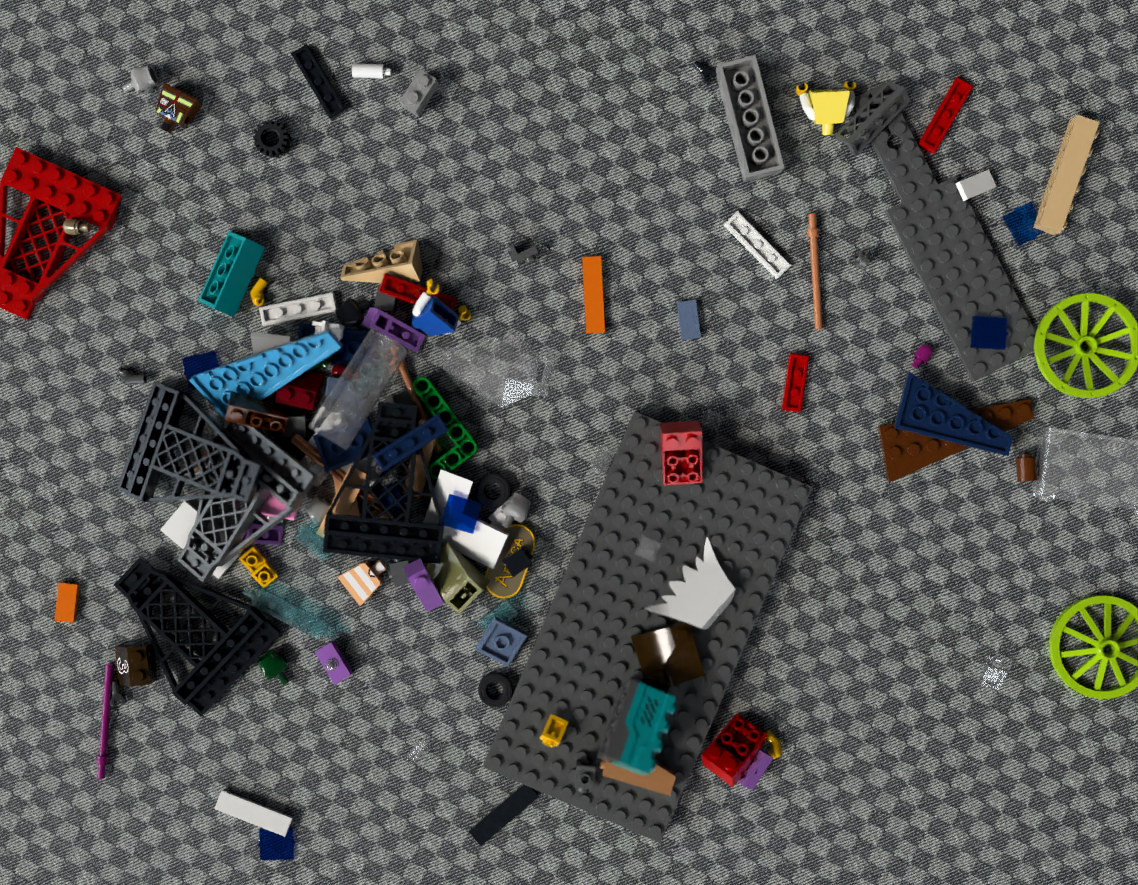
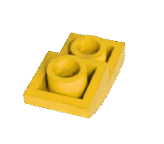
M254 545L238 558L251 572V576L263 588L279 576Z

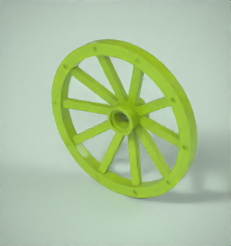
M1084 293L1065 298L1051 307L1038 325L1034 339V353L1038 368L1044 378L1054 388L1069 396L1097 398L1111 394L1125 385L1138 367V324L1125 306L1108 296ZM1078 302H1082L1080 335L1063 311L1066 307ZM1089 302L1108 307L1087 335ZM1113 312L1118 314L1127 327L1094 339ZM1056 315L1059 316L1074 340L1047 332ZM1129 333L1131 342L1130 354L1098 347V344ZM1045 338L1068 345L1071 349L1046 359ZM1082 342L1086 344L1087 348L1085 351L1081 348ZM1094 353L1126 359L1128 363L1120 376L1117 377ZM1074 354L1062 380H1060L1054 374L1049 364ZM1080 359L1083 366L1086 390L1067 385ZM1089 359L1112 383L1094 390Z
M1092 595L1073 602L1062 611L1051 630L1049 653L1056 673L1067 686L1082 695L1096 699L1120 697L1138 687V670L1125 682L1115 659L1119 657L1138 667V660L1120 652L1122 648L1137 645L1138 637L1117 643L1134 618L1138 623V608L1118 597ZM1104 603V637L1085 607ZM1111 604L1125 609L1129 614L1111 637ZM1079 611L1097 639L1094 640L1065 625ZM1062 632L1070 634L1093 645V647L1060 651ZM1108 644V651L1104 653V647ZM1095 654L1071 675L1067 673L1061 660L1064 657ZM1100 660L1093 689L1086 688L1075 681ZM1109 660L1119 686L1100 690Z

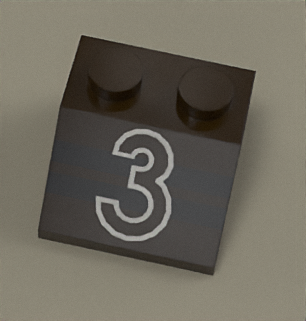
M151 643L115 646L119 685L141 686L150 685L157 681L155 652Z

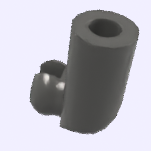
M124 365L118 368L120 378L128 385L144 384L147 382L145 374L135 375Z

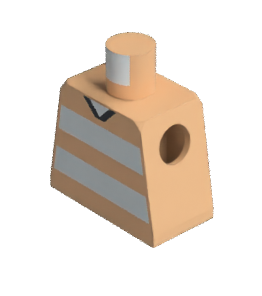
M367 560L337 578L361 606L384 582L380 574L387 567L381 560L373 566Z

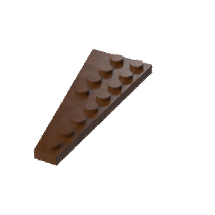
M1031 399L970 410L1002 431L1011 429L1034 418ZM894 423L878 426L888 482L895 481L968 448L967 446L893 428Z

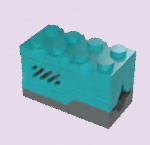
M633 679L624 682L597 758L639 775H649L650 772H653L657 763L654 760L656 752L659 753L662 749L663 741H661L662 733L666 734L669 729L670 722L667 719L669 714H673L675 711L676 703L674 702L676 697Z

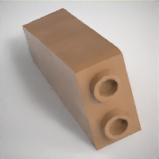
M602 759L599 767L602 769V776L669 796L671 795L676 778L674 771L658 761L654 771L650 772L649 775L636 774Z

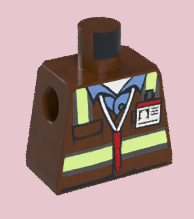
M164 83L156 108V113L164 118L160 129L171 134L175 124L184 129L187 128L203 103L197 98Z

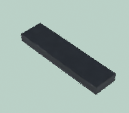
M306 44L292 52L293 59L329 119L332 121L347 112L309 46Z
M522 784L469 829V833L482 846L536 800L539 794L535 789Z

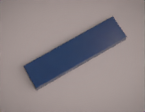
M437 414L378 451L372 457L381 471L384 472L449 429L440 415Z

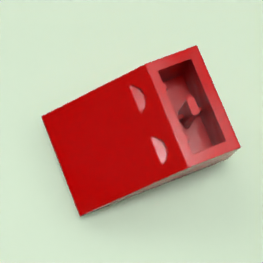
M699 420L660 423L663 485L702 483V430Z
M736 713L702 753V765L734 787L745 774L768 735Z

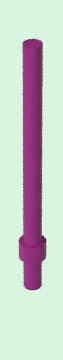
M107 663L105 668L100 747L96 760L98 764L97 779H105L106 764L109 762L107 748L113 663Z

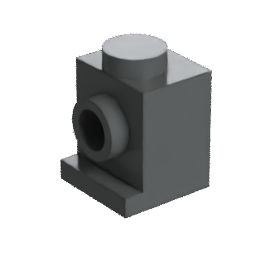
M576 761L574 788H578L579 792L587 793L589 789L594 790L596 762ZM587 776L589 779L586 781L581 780V778Z

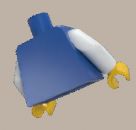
M429 279L427 281L428 290L422 293L412 312L414 315L411 320V326L415 330L421 329L429 336L451 334L455 332L462 320L466 321L471 318V312L467 310L466 305H462L458 309L460 314L458 315L437 297H431V294L439 292V284L437 283L436 286L431 287L433 279Z

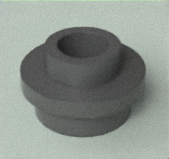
M868 250L859 251L854 257V265L860 268L866 267L872 259Z

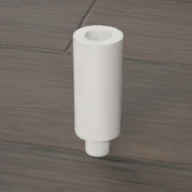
M353 63L352 76L353 78L384 79L385 76H391V68H385L384 64Z

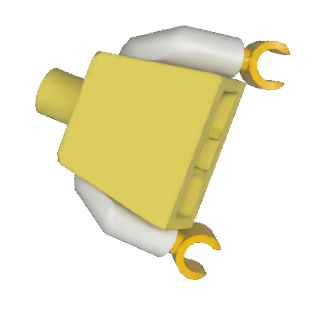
M846 81L842 89L809 90V94L807 93V83H804L805 90H800L798 85L796 86V94L800 96L801 105L807 117L813 120L815 124H822V135H833L834 123H843L844 119L851 113L855 106V93L853 90L856 88V82L852 83L851 88L848 87Z

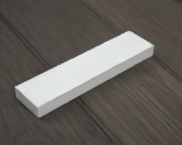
M739 211L724 224L733 236L776 279L791 266Z
M332 292L259 307L262 326L265 327L334 313L338 306L335 293Z
M226 790L221 791L214 808L284 837L287 835L294 818Z

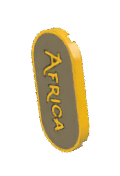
M513 524L508 529L502 530L509 534L495 568H487L485 577L490 583L486 588L495 597L510 598L518 593L523 584L528 567L512 577L502 562L505 557L521 547L524 550L528 548L533 555L536 545L535 537L531 530L522 524Z

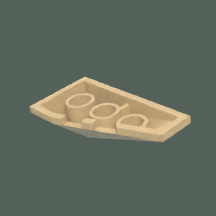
M418 240L393 245L395 249L385 253L381 250L370 259L363 257L344 265L340 276L341 280L381 283L383 275L386 273L412 283L419 282L423 268Z

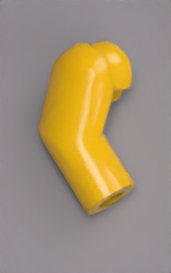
M261 277L250 291L252 302L256 306H262L265 303L263 289L268 282Z
M766 730L764 732L768 735L766 741L770 743L771 747L768 753L773 759L779 758L782 754L781 741L771 731Z

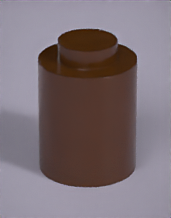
M1032 453L1019 454L1020 458H1016L1017 481L1038 480L1036 457H1032Z

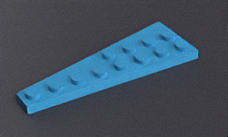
M327 330L192 376L189 381L225 419L231 392L250 396L261 401L339 350L343 344L331 330Z

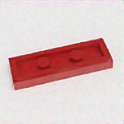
M789 353L781 410L801 413L809 356Z

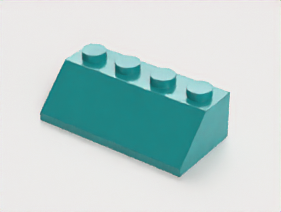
M228 232L198 301L234 317L240 309L243 296L248 291L249 282L256 273V267L263 257L265 247L245 237Z

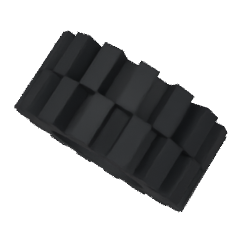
M268 120V123L263 121V125L259 124L257 126L259 129L254 130L256 134L253 136L255 146L260 152L270 158H273V156L278 158L280 154L283 156L285 154L284 151L289 150L288 145H291L289 140L291 136L288 130L278 121ZM270 132H275L279 135V141L274 146L267 145L265 141L267 134Z

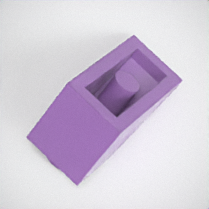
M253 521L242 542L263 527L264 524ZM275 525L252 544L281 545L284 526Z

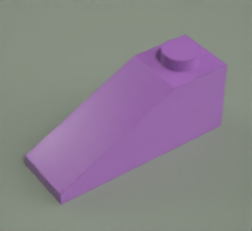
M372 307L369 308L362 322V325L415 352H418L426 336L380 309Z
M421 558L403 567L410 584L427 612L444 604Z

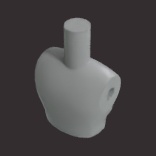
M151 65L135 67L131 69L132 81L123 85L122 88L126 93L135 88L138 94H146L159 83V79Z
M514 493L502 505V510L507 517L501 526L508 529L513 520L520 523L523 522L527 517L531 502L521 494Z
M317 496L305 508V511L310 519L320 526L331 503Z

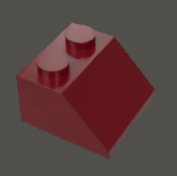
M310 370L305 371L277 390L275 402L317 411L326 374Z

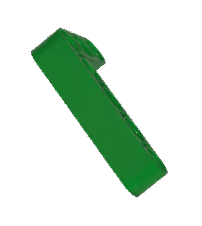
M419 377L414 381V390L434 416L439 414L440 417L445 411L451 414V419L444 423L449 429L446 433L456 446L429 467L430 476L438 479V475L434 473L436 465L442 466L444 471L451 473L477 453L478 444L434 384L425 377ZM421 381L428 383L427 390L420 391L419 383ZM433 396H437L440 401L436 407L430 404V399ZM457 426L462 428L463 431L459 438L453 435V429ZM467 442H471L474 445V450L471 453L466 452L464 449ZM452 453L457 454L459 457L457 464H452L449 461V456Z

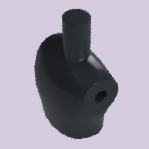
M348 299L339 308L335 309V313L343 326H354L363 322V311L372 307L370 301H366L358 305L354 299Z

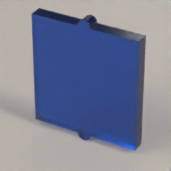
M1031 201L1020 208H1014L1013 212L1002 217L1018 246L1029 240H1035L1036 236L1045 232L1033 228L1038 214Z
M972 316V328L969 331L971 334L970 348L1005 350L1006 336L1008 335V332H1006L1007 318Z
M216 351L182 358L185 370L183 374L186 376L189 389L196 388L189 381L192 376L220 366L218 365Z
M449 494L446 507L443 508L444 513L440 525L473 534L476 522L479 520L478 515L482 503Z
M293 827L289 828L285 837L264 828L259 829L260 842L258 846L260 847V861L294 859V845L296 842L294 841Z

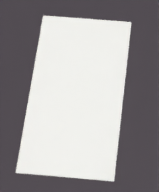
M440 470L434 488L439 509L444 504L463 513L473 481ZM432 498L423 523L434 524L437 519Z

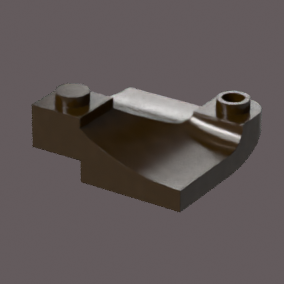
M681 621L631 636L647 686L664 691L674 685L705 676L689 623ZM654 680H659L660 683L659 685L654 686L652 682Z

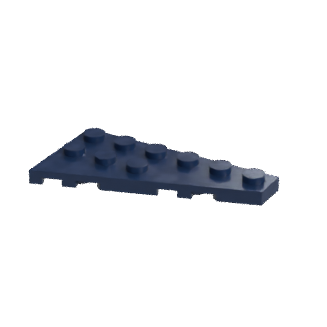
M910 371L907 372L893 428L1003 456L1009 455L1013 440L1012 436L988 423L982 417L974 414L943 392L936 390Z

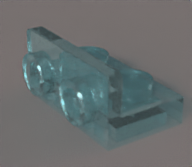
M308 523L301 524L297 529L298 533L295 539L320 560L325 561L331 553L323 552L324 538L317 535V531Z

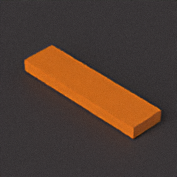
M601 256L582 257L586 334L605 333Z

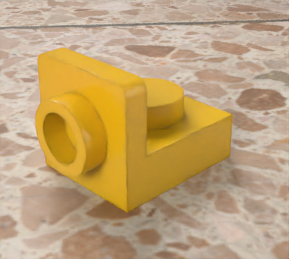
M550 714L539 739L543 740L542 743L546 746L557 747L561 742L568 721Z

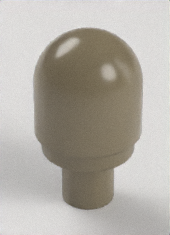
M68 219L63 223V230L70 235H80L84 231L90 232L91 225L84 224L79 219Z

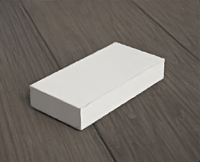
M989 169L956 183L963 201L997 187Z

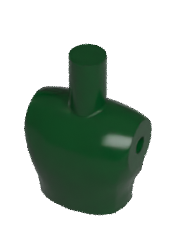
M275 650L269 651L257 661L267 680L277 677L283 685L289 682V679L283 673L289 665Z

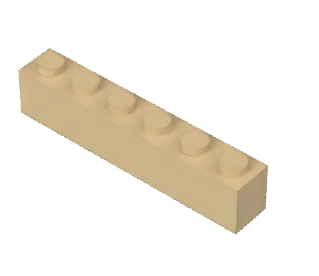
M1080 115L1070 119L1032 228L1051 235L1061 233L1066 228V218L1073 208L1074 202L1072 200L1079 191L1080 184L1078 183L1080 177L1086 171L1085 163L1092 154L1093 148L1091 146L1099 134V129L1097 128L1100 122Z

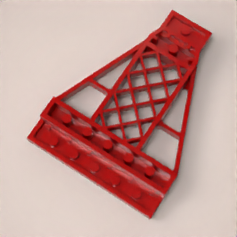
M16 147L0 181V308L29 320L36 303L45 295L46 291L108 231L111 232L118 217L116 211L123 196ZM8 187H13L30 196V201L20 220L7 215ZM52 206L59 208L63 211L54 213ZM48 207L50 216L42 218L39 210ZM36 214L38 220L32 222ZM65 215L66 220L80 218L98 226L99 231L79 248L68 243L72 235L67 234L63 230V225L59 226L56 218ZM8 218L16 222L18 227L5 253L6 219ZM52 220L55 228L47 231L44 222ZM39 224L42 233L34 236L31 227ZM27 232H28V234H29L30 237L27 238V239H24L25 236H26V234H27ZM57 232L58 241L51 243L49 235ZM44 237L47 246L39 248L36 239ZM32 242L34 250L26 253L23 244ZM69 246L77 250V252L56 271L66 247ZM19 249H20L22 255L17 256V254H18V252H19ZM49 249L51 256L48 260L44 261L41 252ZM36 254L39 263L31 266L28 257ZM24 259L26 268L18 270L16 261ZM41 267L43 274L41 277L36 278L33 269ZM25 272H29V275H30V278H31V279H29V278H27V277H25V276H23V275H21V274H22V273H25Z

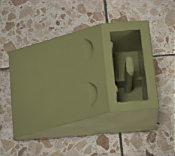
M449 542L441 549L440 564L428 563L425 566L445 602L458 614L490 583Z

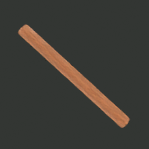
M296 434L291 439V443L324 468L318 449L299 434ZM341 468L329 472L341 482L346 475V472ZM361 489L358 495L362 499H364V490ZM369 491L368 503L371 504L376 499ZM378 501L372 505L379 512L383 510Z

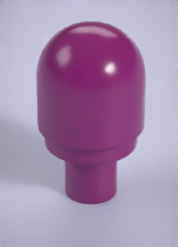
M928 344L921 345L914 354L915 360L911 366L918 369L921 364L928 362L933 355V348Z

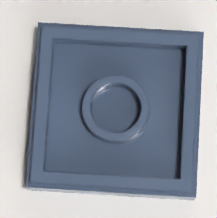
M494 616L476 645L475 650L509 667L528 634Z

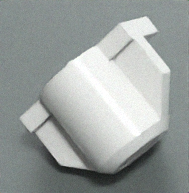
M325 320L322 322L313 321L312 325L316 326L315 334L331 330L339 340L343 338L345 326L332 324Z

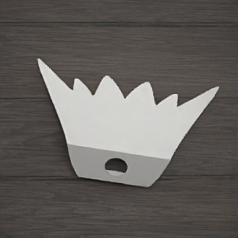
M708 537L704 546V562L696 557L698 571L684 565L683 575L686 583L682 581L669 582L676 596H662L667 602L666 604L653 605L644 609L689 623L703 630L708 629L731 603L735 588L720 567Z

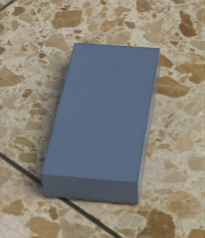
M696 300L677 302L681 340L701 338Z

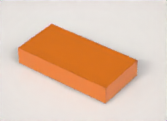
M59 582L55 621L76 622L80 584Z

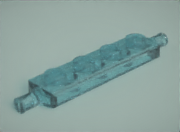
M246 586L242 593L252 598V606L317 640L325 636L335 641L338 635L328 629V621L263 587L254 591Z

